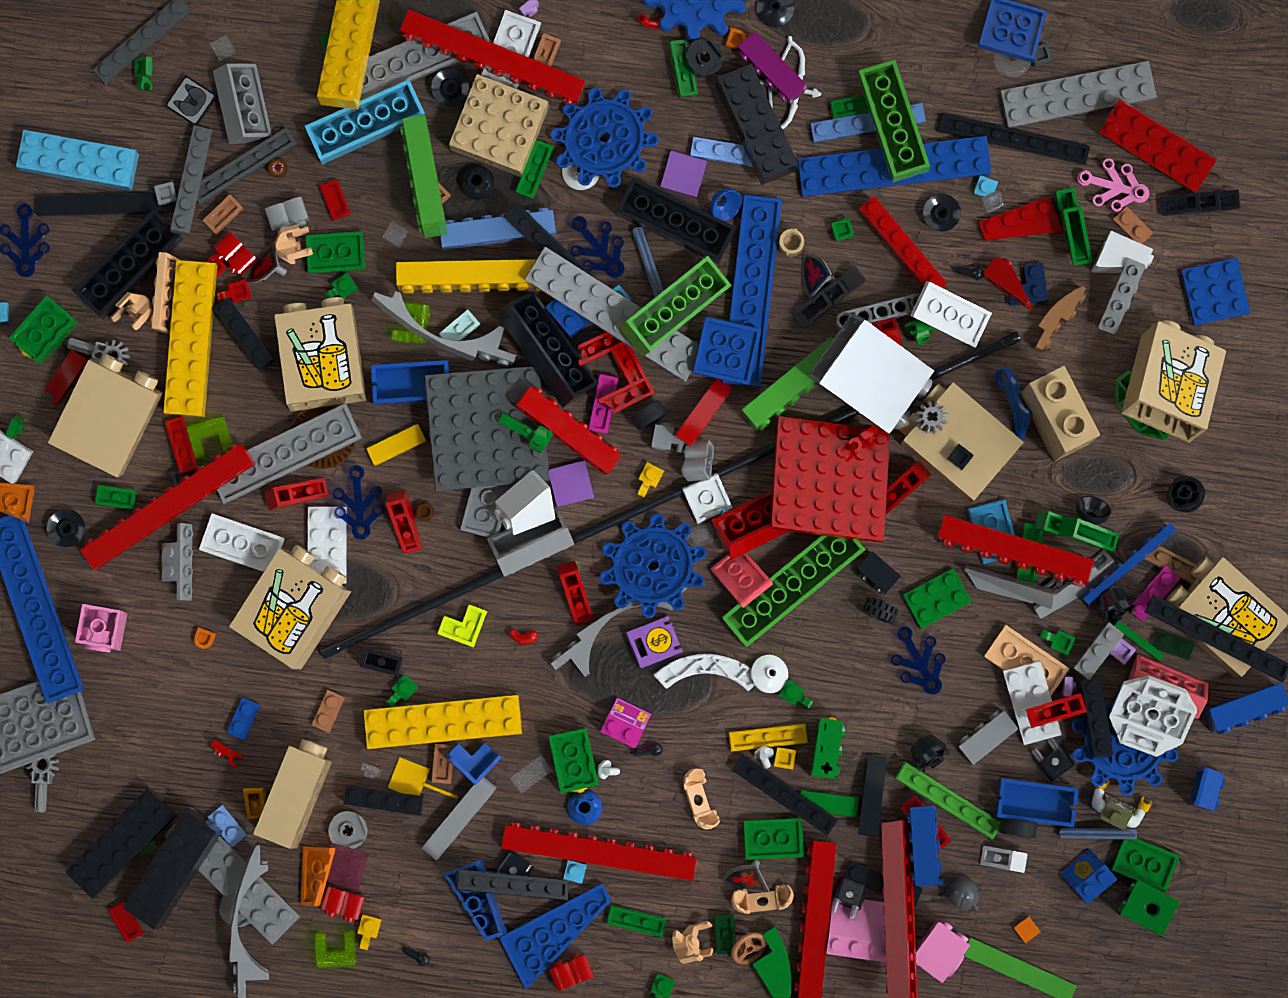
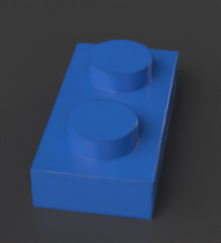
M242 697L227 733L245 741L261 705Z

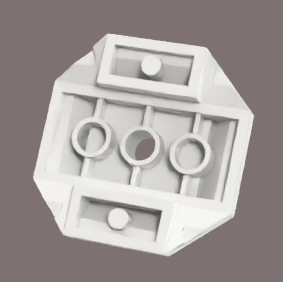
M1144 676L1123 682L1110 711L1109 718L1121 744L1157 757L1165 751L1183 744L1197 713V707L1186 689L1151 676ZM1155 709V710H1157V712L1153 713V712H1150L1149 710Z

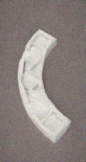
M698 654L678 659L654 674L656 679L666 689L675 682L696 674L721 675L737 682L747 691L755 686L751 679V668L729 657L713 654Z

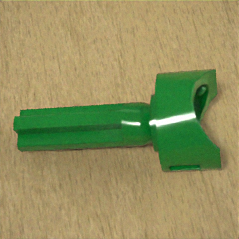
M918 319L904 325L905 333L917 342V347L930 340V332L936 329Z
M505 413L502 414L498 422L526 439H530L528 448L537 453H542L553 435L549 429L542 425L534 431V429Z

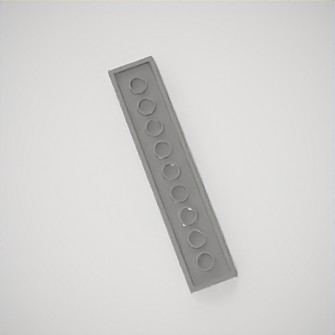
M544 247L524 280L637 351L619 326L638 312L641 307L547 247ZM676 330L647 353L645 357L679 379L686 381L695 366L699 345Z

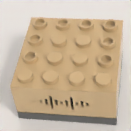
M477 74L449 143L451 152L521 178L534 143L538 139L549 111L548 101Z

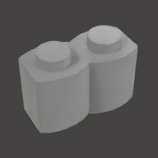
M302 197L293 198L265 208L273 232L279 233L281 228L296 224L302 227L310 220Z
M697 440L691 448L686 445L683 449L685 460L681 466L682 475L687 481L710 480L714 445L710 440Z

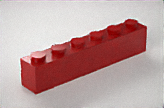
M875 196L859 208L858 212L922 289L926 281L943 289L948 283Z
M535 386L527 387L514 404V407L537 425H542L553 433L552 436L600 473L603 475L609 474L621 457L617 453L619 450L611 444L607 445L604 443L603 438L599 434H593L587 430L589 427L586 424L574 420L573 415L569 411L561 410L557 407L558 403L544 397L542 395L543 392Z

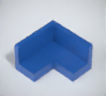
M482 742L471 755L459 743H456L444 756L460 774L474 785H477L502 758L485 742Z

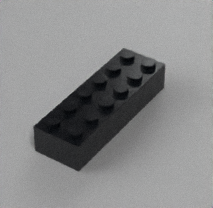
M750 64L717 77L716 89L761 185L796 172L799 164L753 65Z
M632 178L616 211L617 216L704 258L709 256L718 265L736 231L735 226L636 178Z
M153 209L73 291L104 320L116 308L115 304L127 292L131 293L156 268L159 252L169 254L183 240V237L180 234L170 232L171 225Z
M534 291L508 303L497 314L562 408L587 395L599 384L586 365L579 367L578 360H582Z
M147 788L65 873L92 899H96L178 814L151 788Z
M193 809L184 810L123 908L152 929L162 928L223 830Z

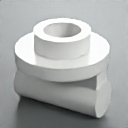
M767 746L759 747L754 752L755 758L761 760L763 767L768 769L771 766L769 758L774 755V751Z
M603 760L597 768L601 779H606L609 775H618L620 773L619 768L611 767L609 760Z

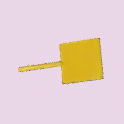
M399 757L388 788L400 793L420 796L424 786L458 799V796L425 783L430 771L429 768Z

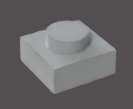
M173 182L154 186L159 206L177 202Z

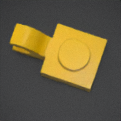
M647 462L638 479L643 482L638 495L644 498L650 486L656 488L664 470Z
M362 915L357 933L363 935L360 949L368 950L371 937L377 938L382 919Z

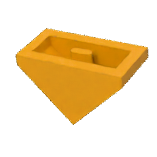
M243 788L247 819L260 818L266 804V788Z

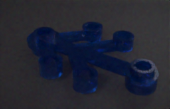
M21 204L17 208V214L21 218V239L12 232L9 225L4 224L0 227V234L8 237L21 250V258L12 251V247L7 243L0 246V252L8 256L16 264V271L21 277L27 278L34 274L35 264L44 254L50 252L49 244L41 242L38 245V251L31 257L29 254L34 245L43 236L49 234L50 227L45 223H41L38 226V231L29 239V219L33 216V209L28 204ZM23 208H27L26 214L21 213ZM43 226H46L47 231L44 233L41 232V228ZM9 228L8 233L4 234L3 229ZM43 245H47L46 251H41ZM8 246L9 251L4 253L3 248ZM27 264L29 266L28 270L23 271V265Z
M582 216L575 217L572 220V228L576 232H581L594 249L581 248L575 245L571 248V254L576 258L580 256L602 258L606 264L593 263L591 260H586L583 266L585 267L586 263H591L592 268L587 269L589 272L593 270L605 271L611 278L621 277L625 271L624 264L620 261L621 248L624 245L623 238L617 236L613 239L614 252L612 259L607 253L609 233L612 231V225L609 222L601 224L602 236L600 244L587 228L586 219ZM582 222L583 227L577 228L576 223ZM609 225L610 229L608 231H604L603 226ZM617 239L622 241V244L619 246L614 243ZM575 248L580 249V253L577 255L573 253ZM618 266L619 270L613 272L612 267Z
M354 465L348 471V476L353 481L354 501L344 493L342 488L334 489L332 497L335 500L342 501L355 513L356 520L349 516L343 507H337L334 510V516L337 519H342L351 527V533L354 538L364 540L370 535V525L377 517L384 513V508L382 505H375L372 508V513L365 520L363 512L375 498L381 496L382 488L380 486H373L370 494L362 502L361 479L364 476V469L359 465ZM357 471L359 476L354 477L352 472ZM373 489H378L379 495H375ZM340 491L342 496L337 497L335 492ZM375 508H380L381 513L377 514ZM337 510H342L343 515L339 516ZM359 527L363 528V534L358 533L357 529Z
M907 626L899 628L897 638L906 644L914 661L904 659L896 654L891 658L892 665H901L920 671L924 677L912 676L910 672L905 671L901 673L900 680L903 683L910 682L923 686L927 694H937L942 688L939 674L942 664L946 661V657L942 653L934 656L935 665L932 674H930L927 667L933 647L936 645V639L932 636L925 639V649L921 657L911 639L913 636L912 630ZM902 631L908 633L907 638L901 636ZM928 639H933L934 644L932 646L927 644ZM939 655L943 657L941 663H938L936 657ZM894 657L900 658L899 664L893 662ZM904 674L909 675L908 681L903 680L902 676ZM929 682L935 683L934 689L929 688Z

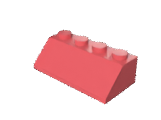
M1137 654L1128 680L1151 676L1186 689L1197 707V713L1194 718L1198 719L1208 701L1209 683Z

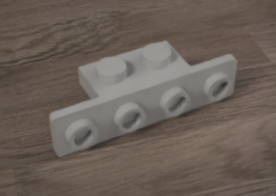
M1129 258L1126 260L1099 322V329L1116 334L1125 312L1129 310L1130 300L1138 289V282L1145 269L1143 263Z
M178 523L177 542L162 543V582L177 581V600L183 601L192 600V524Z

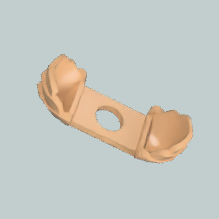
M691 769L684 776L683 787L689 800L693 818L701 828L712 829L720 823L717 811L710 810L702 784L706 783L705 773L702 769ZM695 795H699L702 799L700 806L694 803Z
M785 884L781 886L776 885L775 891L748 894L746 889H738L733 892L731 903L735 910L744 914L776 909L783 910L792 903L794 894L791 887ZM765 897L768 899V904L760 906L757 904V900Z

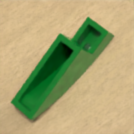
M1075 188L1053 191L1060 224L1073 266L1093 262L1082 206H1078Z
M1044 510L1038 511L1034 529L1110 552H1115L1119 537L1118 533L1084 520L1064 517Z
M774 926L762 934L771 952L752 964L773 998H790L791 972L789 959L782 938Z

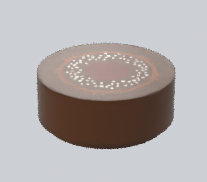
M276 158L269 163L268 170L274 178H282L287 174L288 167L284 160Z

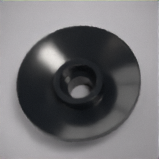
M758 0L756 11L759 19L765 25L780 27L788 23L792 18L794 4L792 0ZM778 4L779 8L774 10L772 5Z
M444 69L438 72L432 80V94L440 104L456 106L462 103L469 93L468 79L457 69ZM449 86L454 87L452 92L447 91Z
M947 194L932 196L927 200L923 208V218L926 224L931 229L939 232L953 229L961 217L959 203L955 198ZM943 211L945 216L939 217L938 212Z
M70 509L59 510L48 520V537L57 546L72 547L82 540L85 534V522L76 511ZM66 525L70 526L69 532L64 531Z

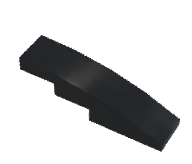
M1239 189L1160 197L1162 216L1202 214L1241 209Z
M853 266L792 314L802 327L806 328L867 280L859 269Z
M872 755L867 757L858 835L877 838L885 782L886 757Z

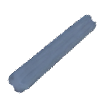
M637 227L633 229V235L654 296L656 297L664 290L642 227Z
M1060 828L1059 835L1060 838L1136 839L1137 830Z

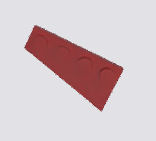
M1050 196L978 222L984 241L1063 233Z

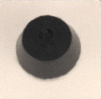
M1180 476L1174 479V482L1167 490L1169 505L1174 510L1183 513H1192L1199 509L1205 498L1203 484L1196 478L1189 476Z
M1123 588L1108 589L1097 599L1098 616L1102 618L1103 622L1106 620L1108 623L1123 619L1122 616L1129 611L1131 614L1135 611L1134 600Z
M934 735L919 738L910 749L914 766L918 767L921 772H925V768L929 766L932 769L937 767L945 760L943 756L949 754L946 748L947 744Z

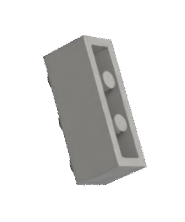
M1106 623L1071 669L1083 679H1091L1124 636V633L1111 623Z
M997 710L989 717L990 721L987 724L982 722L974 728L975 733L969 737L967 734L959 740L960 745L957 748L971 765H974L1018 730V727L1005 711L999 712Z

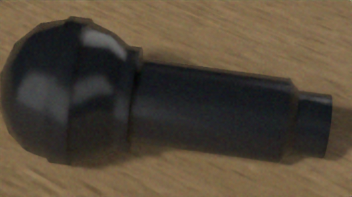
M955 267L956 273L971 276L975 280H981L984 276V271L980 267L973 269Z
M654 743L650 747L633 750V755L644 756L651 754L659 756L663 748L659 743Z
M403 947L402 952L415 959L420 966L424 967L429 964L430 957L428 954L418 953L409 947Z

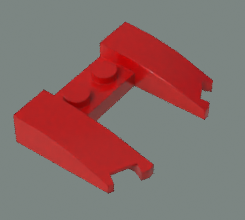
M607 332L578 345V349H581L582 360H578L579 367L611 353L627 383V386L597 400L600 405L605 403L612 409V414L644 401L655 394L632 348Z
M71 350L45 389L46 392L51 391L55 399L52 404L55 407L58 406L75 381L80 378L88 362L74 350Z

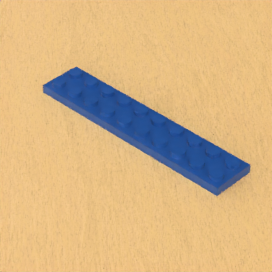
M987 136L924 143V149L930 164L929 172L892 183L881 149L799 158L798 166L802 197L991 175Z
M744 195L729 322L762 329L749 384L750 387L760 388L782 199ZM723 380V382H722V383H726V384L747 386V385H742V384L733 383V382L724 381V380Z
M10 515L0 519V571L47 704L82 692L85 689L26 523Z

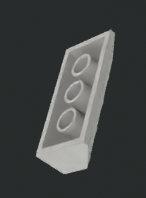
M225 64L213 70L229 144H243L272 137L256 64Z

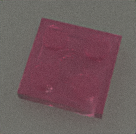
M331 843L330 848L336 849L327 882L358 891L369 853Z

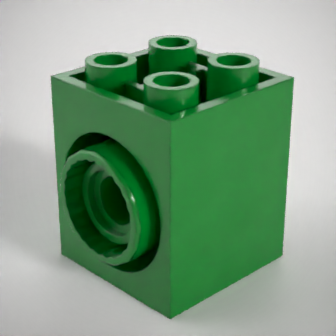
M1137 880L1136 883L1132 882L1127 892L1130 896L1127 901L1123 900L1119 911H1121L1120 916L1163 937L1180 901L1140 880ZM1150 904L1157 907V913L1154 915H1150L1146 911V907Z

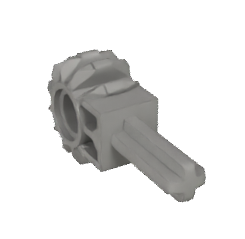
M70 338L67 344L68 349L91 355L92 359L100 360L103 353L110 355L112 352L118 353L117 359L122 361L125 366L128 363L124 359H130V355L125 354L129 349L127 347L123 348L124 344L122 342H119L117 345L116 340H112L110 346L107 341L105 344L96 341V345Z
M56 754L43 758L47 761V767L43 770L38 766L40 760L26 766V769H33L29 775L32 776L31 783H36L35 812L46 811L47 784H52V777L55 776L52 769L59 770V767L54 766V763L60 762L59 759L53 760Z

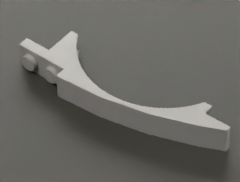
M395 291L392 298L376 292L372 296L371 301L382 311L412 333L443 350L473 361L476 355H478L482 360H493L503 367L511 366L514 363L516 355L498 349L504 331L503 327L498 326L489 334L473 340H447L429 333L411 317L404 305L401 293Z
M633 601L625 608H619L606 614L579 632L577 636L581 641L577 642L575 640L567 646L569 649L564 654L559 652L555 655L551 663L553 668L557 670L571 659L584 677L589 675L591 648L601 628L617 614L642 606L641 603ZM662 602L657 606L671 611L674 610L667 602Z
M259 842L254 843L248 856L237 889L230 926L229 961L237 962L233 963V975H237V982H233V994H237V998H246V980H269L268 969L260 965L248 954L240 940L237 928L238 911L244 894L260 875L268 871L267 860L260 861Z

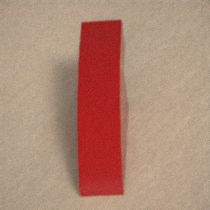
M716 379L675 435L677 439L690 448L700 434L702 435L734 388L730 384L722 383L723 380Z

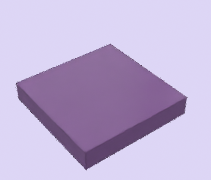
M670 151L660 188L697 198L707 161Z
M585 461L549 470L557 508L594 498Z

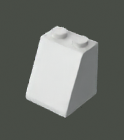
M1110 231L1105 237L1091 272L1121 273L1128 258L1143 263L1145 269H1147L1154 255H1151L1153 249Z
M534 470L530 471L495 501V516L497 520H501L505 529H509L513 535L555 520L550 487Z

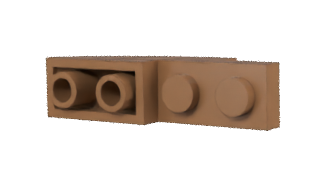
M1084 286L1063 297L1041 320L1036 329L1043 333L1034 350L1041 352L1043 348L1045 350L1048 349L1052 342L1049 339L1052 332L1056 334L1061 326L1059 320L1063 323L1073 320L1077 313L1075 310L1078 303L1082 304L1086 297L1084 293L1086 288Z

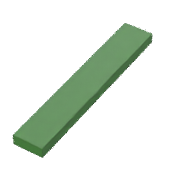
M907 762L902 764L894 779L991 840L994 839L999 831L1000 821Z
M969 938L967 943L970 947L964 953L965 957L1053 997L1072 998L1077 987L1076 985Z

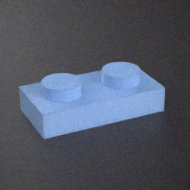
M224 805L208 816V819L214 825L223 830L221 835L231 847L247 836V833Z

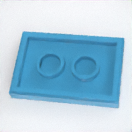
M1005 499L968 509L971 523L1015 536ZM981 557L982 564L998 561L994 557H990V559Z

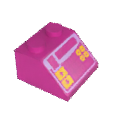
M617 698L600 732L635 749L652 714Z

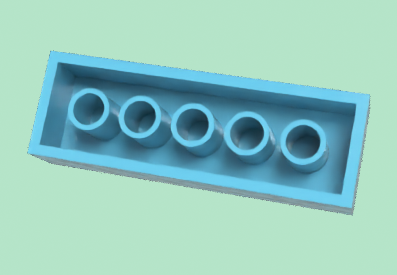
M408 79L360 101L358 110L341 109L306 125L305 128L323 165L401 130L400 126H404L403 119L425 115Z
M23 130L16 167L22 172L132 191L139 154L133 149Z

